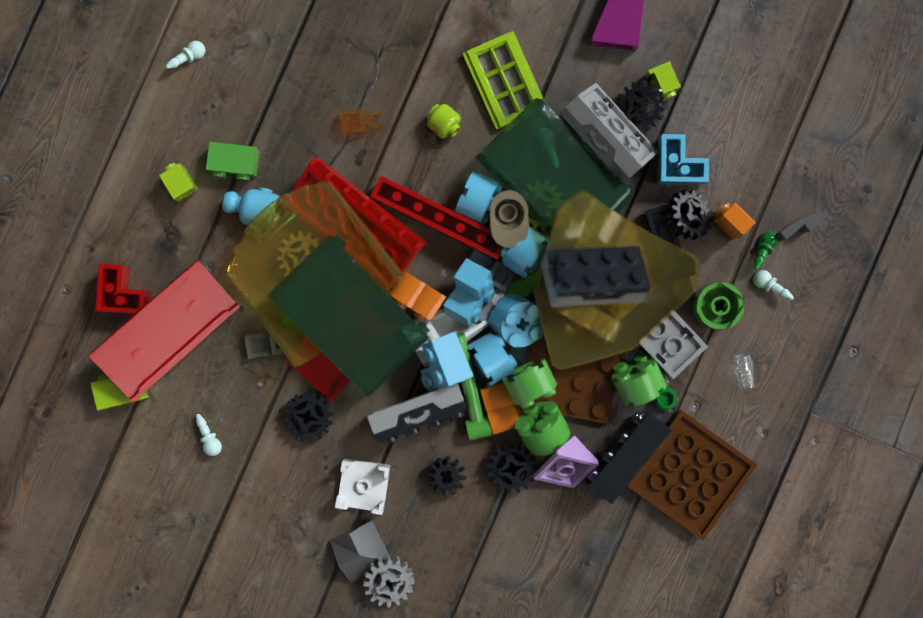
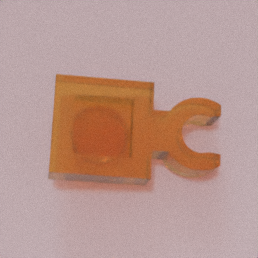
M364 109L340 110L342 135L366 133L365 127L367 126L374 130L382 128L381 124L372 123L374 117L381 116L379 111H372L365 115Z

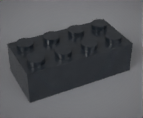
M642 410L641 413L637 411L631 417L629 422L632 424L626 431L622 429L614 439L617 441L611 449L609 447L605 449L600 456L601 462L586 476L585 483L611 505L672 432L669 427L646 410Z

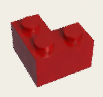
M99 264L96 311L136 313L151 300V291L128 289L130 266Z

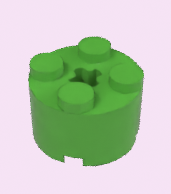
M711 283L700 288L695 294L692 302V313L695 319L708 329H727L737 324L744 313L743 297L740 291L729 283ZM720 301L721 303L719 306L722 309L715 310L716 306L714 305V303Z
M645 352L638 354L633 360L626 363L620 362L613 367L612 381L624 405L629 406L628 402H633L635 406L643 405L657 398L660 395L658 391L662 387L664 390L666 389V381L656 360Z
M540 358L541 363L536 365L534 361L528 362L514 369V373L511 374L510 378L507 379L506 376L502 378L514 405H520L524 409L535 403L534 399L541 396L547 398L556 393L555 387L557 383L545 358Z
M554 401L538 402L524 408L515 424V429L525 446L532 454L537 456L553 453V449L558 445L562 447L570 436L568 424Z

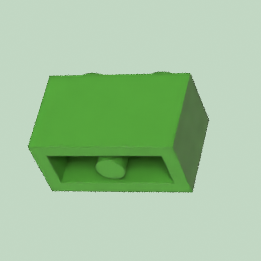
M209 142L206 170L213 173V177L226 178L228 174L236 175L235 179L250 181V177H257L260 150L253 146Z

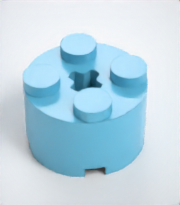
M473 171L464 187L463 194L460 196L455 212L486 226L490 214L487 212H490L491 202L501 192L504 184Z
M529 226L528 236L525 240L517 242L514 248L504 247L500 254L501 260H503L502 264L526 280L528 278L527 272L532 274L546 252L543 249L545 244L549 246L550 239Z
M509 294L497 301L494 311L492 310L490 313L491 329L513 347L528 346L543 336L544 324L540 308L520 295Z
M489 332L467 345L468 350L472 351L470 359L481 378L486 376L489 380L486 382L487 386L491 387L501 381L503 377L514 373L517 363L511 354H506L503 348L505 342L499 334L493 335Z

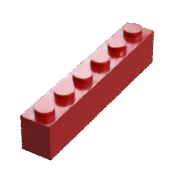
M380 176L370 196L372 200L496 261L504 248L494 240L491 229L383 176Z

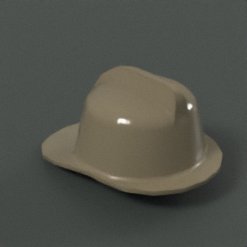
M507 190L500 192L491 202V233L497 244L502 247L514 248L517 242L525 240L528 236L527 202L516 191Z

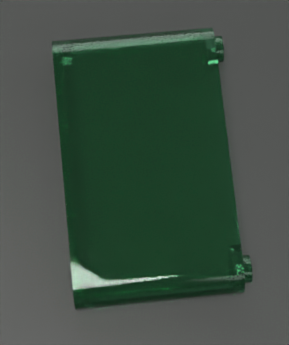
M535 98L475 157L506 190L516 191L524 197L527 202L528 213L551 236L553 229L571 226L572 216L569 203L571 200L581 195L590 198L591 202L581 225L574 249L586 248L633 199L631 188L613 176L605 164L558 117L545 99Z
M330 234L268 294V297L360 391L369 397L430 338L428 335L430 329L422 321L418 323L413 321L344 249L347 244L338 235L333 237Z

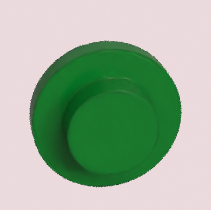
M662 387L658 391L660 395L654 399V403L659 409H672L677 403L676 392L672 388L666 387L664 390Z

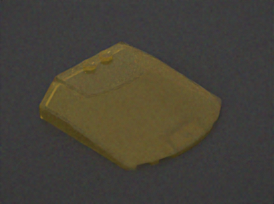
M330 182L304 185L291 193L280 196L265 207L245 229V235L240 244L236 245L233 250L235 255L231 265H228L226 273L295 367L304 365L331 348L397 290L405 277L381 244Z

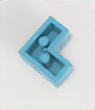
M661 134L658 137L657 185H705L709 182V158H685L686 134Z
M466 258L454 276L456 288L443 306L446 315L470 328L473 322L479 320L482 315V308L486 303L491 302L495 291L491 271Z
M456 332L421 345L423 357L430 366L420 370L422 383L428 389V392L451 386L473 376Z

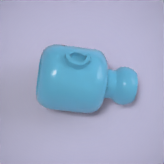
M259 187V189H249L243 196H239L234 191H229L224 196L222 209L227 213L238 212L241 222L248 225L250 229L263 231V229L271 230L277 226L280 219L282 199L279 195L272 193V190Z

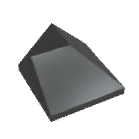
M373 520L330 540L338 566L350 582L365 576V570L371 571V562L376 565L378 564L379 557L382 561H386L387 555H390Z

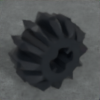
M446 456V463H443L441 457H438L437 462L439 466L434 463L430 464L431 469L436 472H427L428 477H434V479L428 482V485L432 486L437 483L434 492L438 493L440 488H443V496H447V489H450L451 493L455 495V485L460 489L464 487L458 480H466V475L458 474L463 472L465 467L460 466L456 468L459 463L458 459H455L453 464H450V456ZM451 471L452 480L449 481L447 479V481H443L441 472Z

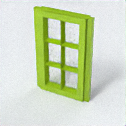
M514 31L462 53L496 130L547 108Z

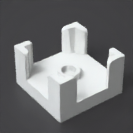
M344 458L341 465L342 475L335 508H358L371 510L373 514L382 515L385 507L391 465Z

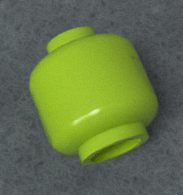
M436 104L426 115L428 128L441 139L449 136L454 137L461 129L459 126L461 121L460 115L448 104Z

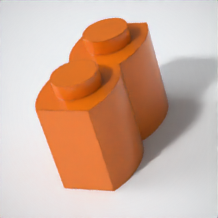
M736 202L722 204L713 213L715 216L713 222L732 240L742 237L755 224V221Z
M405 272L391 295L395 298L394 304L404 310L408 306L415 311L413 316L423 322H426L427 319L432 321L446 299V296Z
M499 382L491 387L480 388L493 435L514 429L516 421L522 413L520 407L515 408L504 383Z

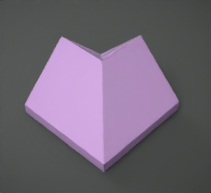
M574 436L557 450L533 477L536 480L574 488L598 465V460Z

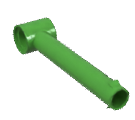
M456 333L473 375L461 381L470 418L465 420L469 440L493 436L488 415L483 416L465 333Z

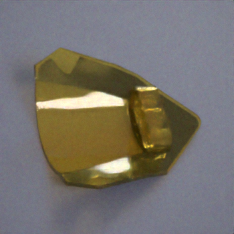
M583 190L558 207L544 258L548 251L552 249L640 246L652 288L642 302L551 307L541 267L534 288V296L552 364L558 369H567L633 350L699 288V257L632 223Z

